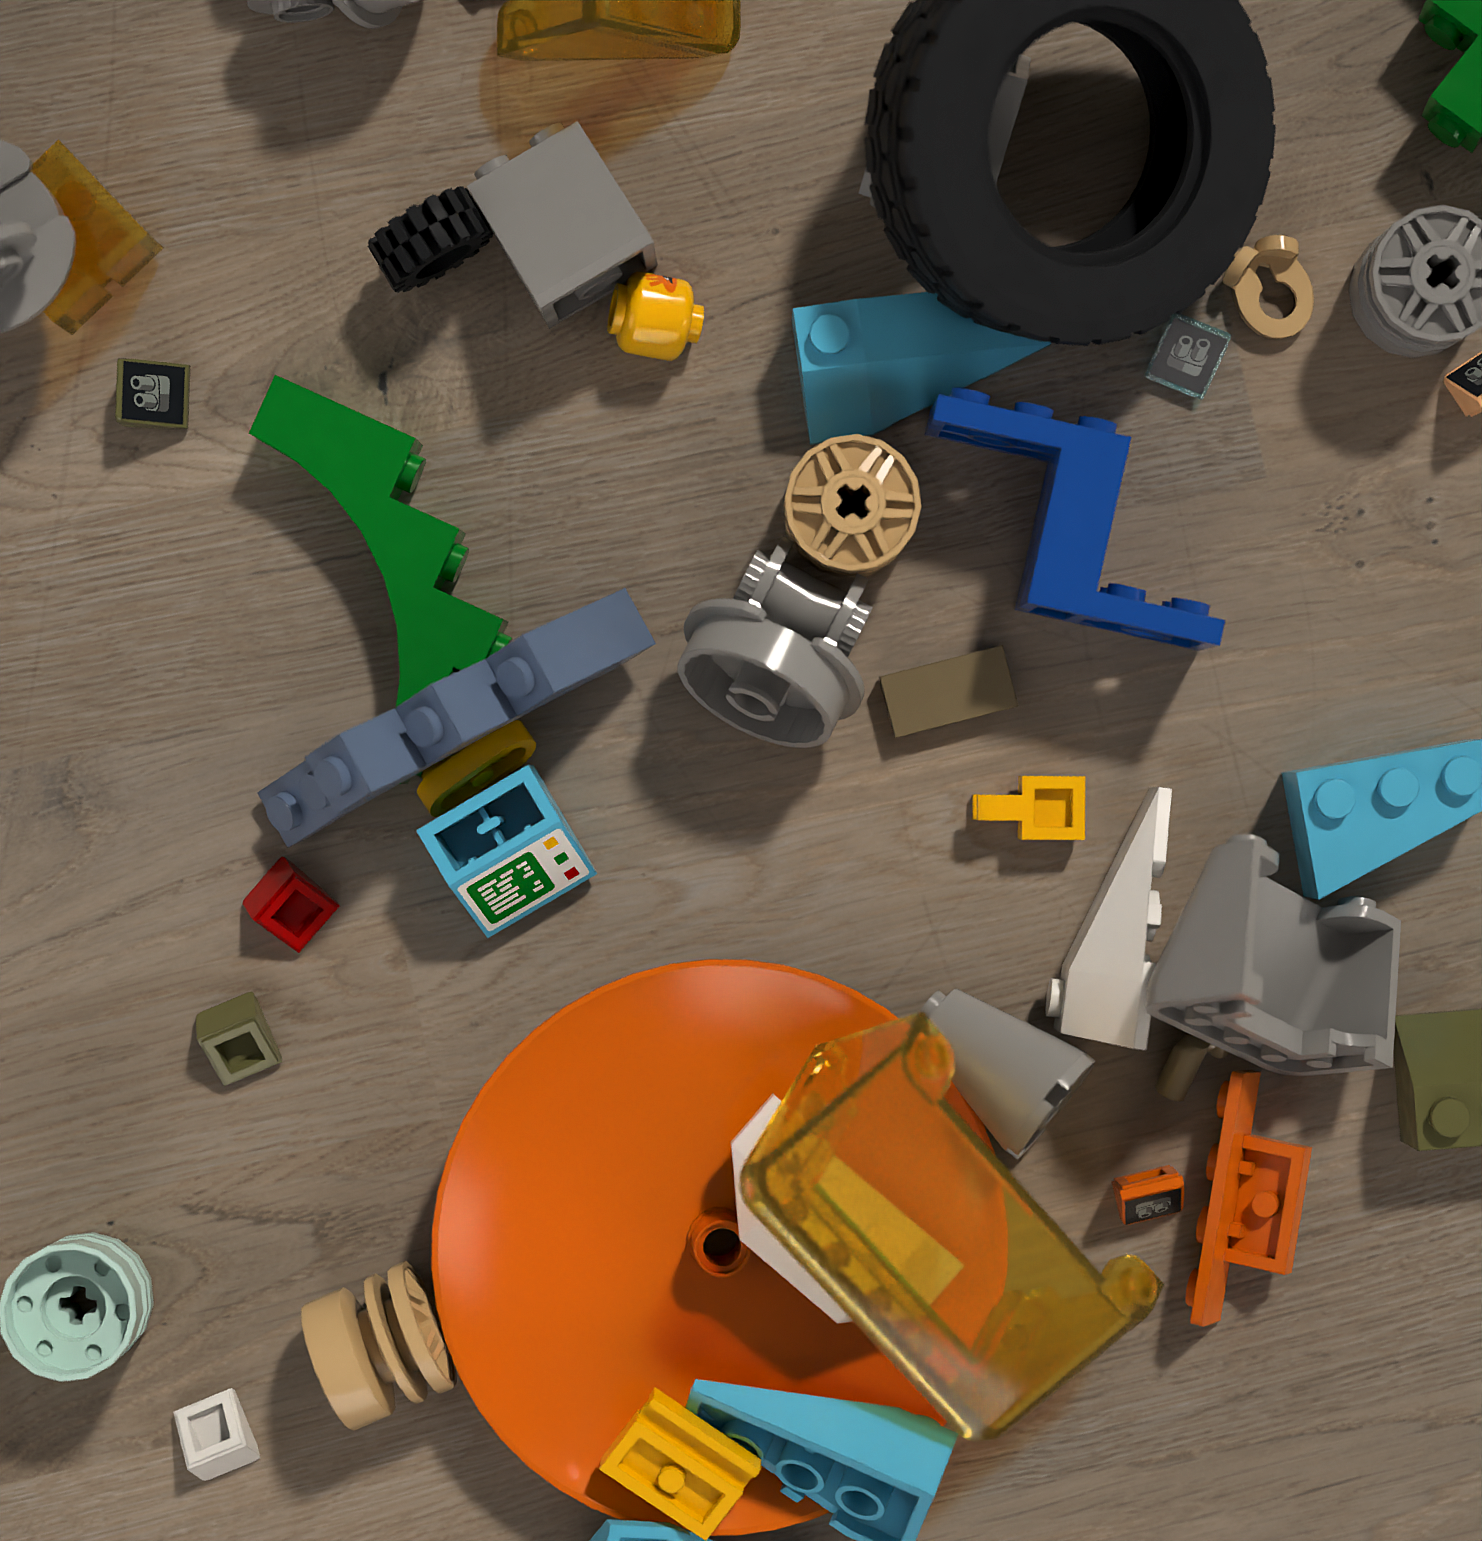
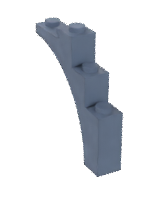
M626 588L521 635L485 660L430 684L396 708L336 735L305 756L304 762L257 793L266 808L269 821L279 831L287 848L453 753L554 699L620 667L656 643Z

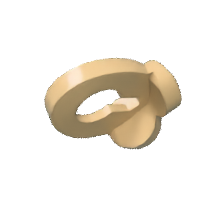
M1271 235L1259 239L1255 243L1254 248L1243 247L1233 255L1235 259L1224 272L1223 283L1232 288L1234 303L1242 320L1256 334L1269 339H1282L1295 335L1305 327L1313 311V287L1308 274L1297 261L1299 242L1292 237ZM1258 266L1269 268L1275 282L1286 285L1293 292L1295 305L1293 311L1287 317L1281 319L1271 318L1261 309L1259 297L1263 286L1256 274Z

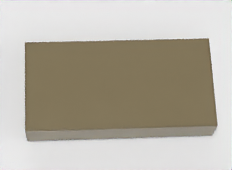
M1003 645L879 677L894 738L1018 707Z

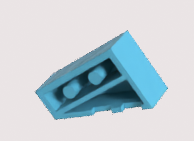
M1466 739L1281 772L1303 896L1317 900L1482 811V739Z

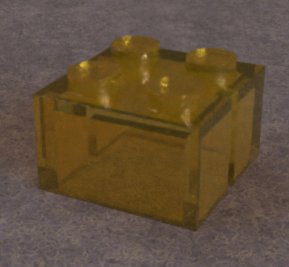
M57 140L33 163L31 172L56 198L76 233V248L71 271L57 297L43 311L54 324L73 335L113 297L105 287L112 279L123 287L164 247L86 165L61 141Z

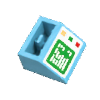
M526 765L416 830L448 886L487 938L598 874L534 765Z

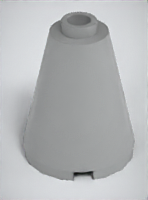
M957 988L952 990L947 996L939 990L936 991L915 1017V1020L922 1025L918 1034L935 1051L941 1065L958 1091L1004 1151L1011 1154L1017 1160L1046 1130L1044 1127L1053 1116L1061 1112L1093 1069V1064L1096 1062L1087 1052Z

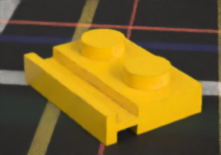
M655 1387L649 1394V1399L644 1406L637 1410L601 1457L599 1470L706 1541L743 1494L747 1483L760 1472L761 1458Z

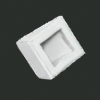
M227 1389L173 1412L187 1470L204 1481L210 1480L260 1459L257 1443L234 1389Z

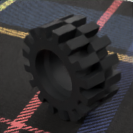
M458 186L454 190L452 188L444 190L438 197L435 194L425 198L424 203L418 206L414 204L407 208L406 213L402 216H395L387 222L389 226L378 229L374 233L375 237L369 239L368 248L392 289L399 293L400 291H410L415 286L418 288L424 286L430 279L434 277L438 279L446 275L445 272L452 267L456 269L464 263V259L473 257L480 251L479 248L486 246L494 233L467 187Z

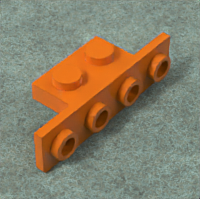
M1232 1071L1230 1080L1223 1082L1218 1094L1217 1116L1223 1119L1219 1144L1215 1143L1212 1146L1207 1160L1206 1176L1209 1181H1213L1209 1206L1202 1208L1196 1226V1241L1203 1244L1199 1269L1194 1268L1188 1279L1185 1297L1187 1306L1192 1307L1190 1323L1202 1327L1221 1320L1230 1262L1282 1275L1292 1273L1312 1147L1251 1134L1261 1072Z

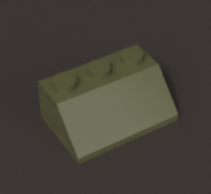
M1482 1008L1396 1015L1394 1065L1400 1141L1417 1151L1482 1146Z

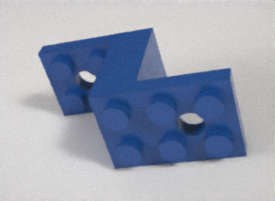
M952 388L950 396L938 394L929 413L925 431L926 436L1047 462L1015 610L1196 651L1220 646L1225 620L1208 616L1210 605L1175 597H1172L1171 602L1162 601V605L1145 602L1147 591L1114 583H1108L1107 588L1100 587V591H1097L1131 441L1129 436L1116 434V423L1089 416H1079L1077 424L1053 420V409L1027 402H1016L1014 410L988 405L989 395L965 388Z

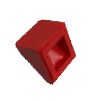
M281 857L276 861L243 900V906L253 921L297 953L306 946L340 907L335 899L285 857Z

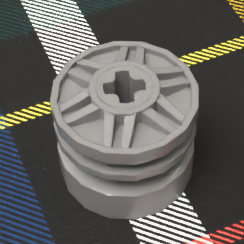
M1446 205L1420 208L1392 224L1383 234L1379 235L1367 246L1354 264L1348 291L1352 315L1369 340L1388 353L1416 358L1438 354L1482 327V220L1468 210ZM1437 266L1445 276L1441 278L1437 287L1432 288L1425 279L1430 275L1431 270Z

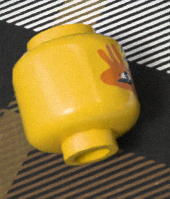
M642 271L631 274L625 284L617 283L615 285L610 302L607 331L609 334L616 335L618 346L626 353L673 361L683 352L687 342L697 344L703 326L704 306L694 304L692 286L685 280Z

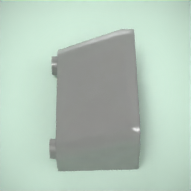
M1233 835L1227 838L1226 844L1216 846L1212 850L1148 981L1146 1013L1274 1073L1312 1076L1393 1068L1401 920L1385 911L1377 909L1376 902L1369 898L1343 897L1338 900L1335 906L1321 907L1269 879L1266 876L1273 875L1278 871L1279 854L1268 847L1266 840L1253 835Z

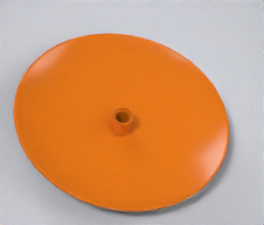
M703 959L671 963L632 973L592 990L564 1006L536 1027L504 1058L482 1086L463 1118L446 1159L437 1191L432 1225L431 1269L436 1308L445 1343L461 1381L476 1407L499 1438L529 1468L558 1490L592 1509L620 1520L669 1522L688 1531L690 1530L599 1470L601 1457L637 1410L644 1406L649 1399V1394L655 1387L684 1407H686L695 1379L899 1407L915 1415L928 1416L944 1427L958 1409L976 1379L993 1341L1003 1306L1009 1267V1222L1005 1190L996 1154L983 1122L951 1081L935 1051L916 1031L888 1009L848 986L822 975L791 966L748 959ZM772 1093L966 1260L965 1264L925 1310L837 1324L739 1239L731 1141ZM719 1228H727L737 1235V1242L729 1253L722 1256H714L703 1249V1243L712 1231ZM761 1466L758 1475L755 1478L752 1477L747 1483L743 1494L710 1536H736L777 1530L813 1520L829 1513V1511L806 1495L796 1503L780 1492L783 1482L776 1475Z

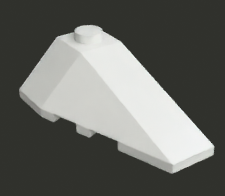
M1162 787L1149 788L1062 964L1060 979L1051 978L1049 981L1045 1014L1049 1017H1055L1053 1028L1061 1034L1133 1049L1146 1050L1151 1019V1015L1146 1013L1145 1009L1147 985L1157 963H1152L1150 955L1145 954L1146 941H1153L1156 929L1160 927L1162 904H1160L1159 891L1151 890L1152 877H1162L1166 863L1172 789Z

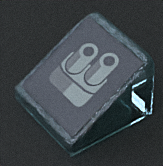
M1173 314L1170 316V321L1164 324L1143 377L1203 400L1227 350L1232 335L1183 314Z

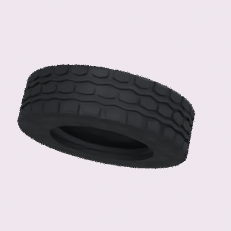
M1239 0L910 1L892 28L891 32L894 35L890 43H885L873 75L876 81L874 89L869 90L865 124L868 125V137L864 138L866 172L871 174L872 184L869 185L877 216L879 219H883L886 225L883 231L898 258L905 260L909 264L907 266L908 272L928 293H937V301L963 318H971L976 324L1019 337L1065 345L1088 346L1090 342L1101 345L1130 339L1133 332L1134 334L1142 335L1169 322L1171 315H1180L1206 293L1205 289L1209 285H1214L1235 259L1233 255L1238 248H1242L1257 219L1255 214L1258 207L1263 203L1271 171H1269L1270 160L1273 159L1276 124H1273V112H1275L1271 77H1268L1266 69L1268 63L1258 34L1253 32L1249 25L1251 19ZM1075 22L1090 27L1107 37L1131 62L1143 86L1147 100L1150 122L1149 147L1138 184L1119 213L1092 235L1074 243L1051 247L1029 234L1015 220L1004 204L996 187L990 164L989 126L997 94L1017 59L1042 36L1059 27Z

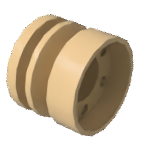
M859 434L831 437L808 450L791 472L783 505L786 534L789 539L794 541L793 546L798 555L819 572L841 578L856 577L857 573L862 576L871 575L892 563L915 533L922 507L918 479L905 457L882 440ZM843 490L850 496L856 495L859 491L864 493L867 500L862 509L866 517L860 519L852 513L842 518L837 513L842 502L838 493Z
M407 1261L390 1267L387 1271L388 1284L377 1273L368 1276L364 1280V1297L367 1308L365 1310L352 1292L344 1287L307 1302L301 1308L302 1328L314 1370L336 1415L347 1428L353 1431L393 1414L395 1410L394 1381L406 1397L415 1404L426 1399L428 1395L427 1382L439 1394L455 1388L457 1384L456 1367L445 1343L435 1298L426 1289L414 1267Z

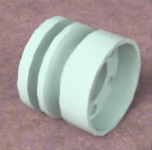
M95 1232L68 1235L23 1259L6 1280L0 1299L1 1335L12 1356L33 1374L60 1382L87 1379L115 1363L131 1349L146 1330L154 1305L151 1277L140 1256L119 1239ZM82 1287L86 1288V1298L96 1300L97 1306L84 1316L81 1315V1306L70 1302V1297L80 1291Z

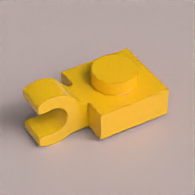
M1018 776V795L972 794V820L1018 821V839L1085 840V776Z

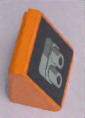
M1170 1165L1114 1178L1115 1181H1111L1120 1219L1124 1225L1175 1214L1182 1211L1184 1207L1183 1177Z

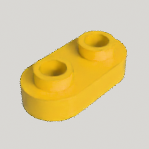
M514 720L468 745L454 756L450 755L426 768L422 773V781L417 788V795L431 816L440 817L501 781L522 766L534 753L536 742L524 724L519 720Z

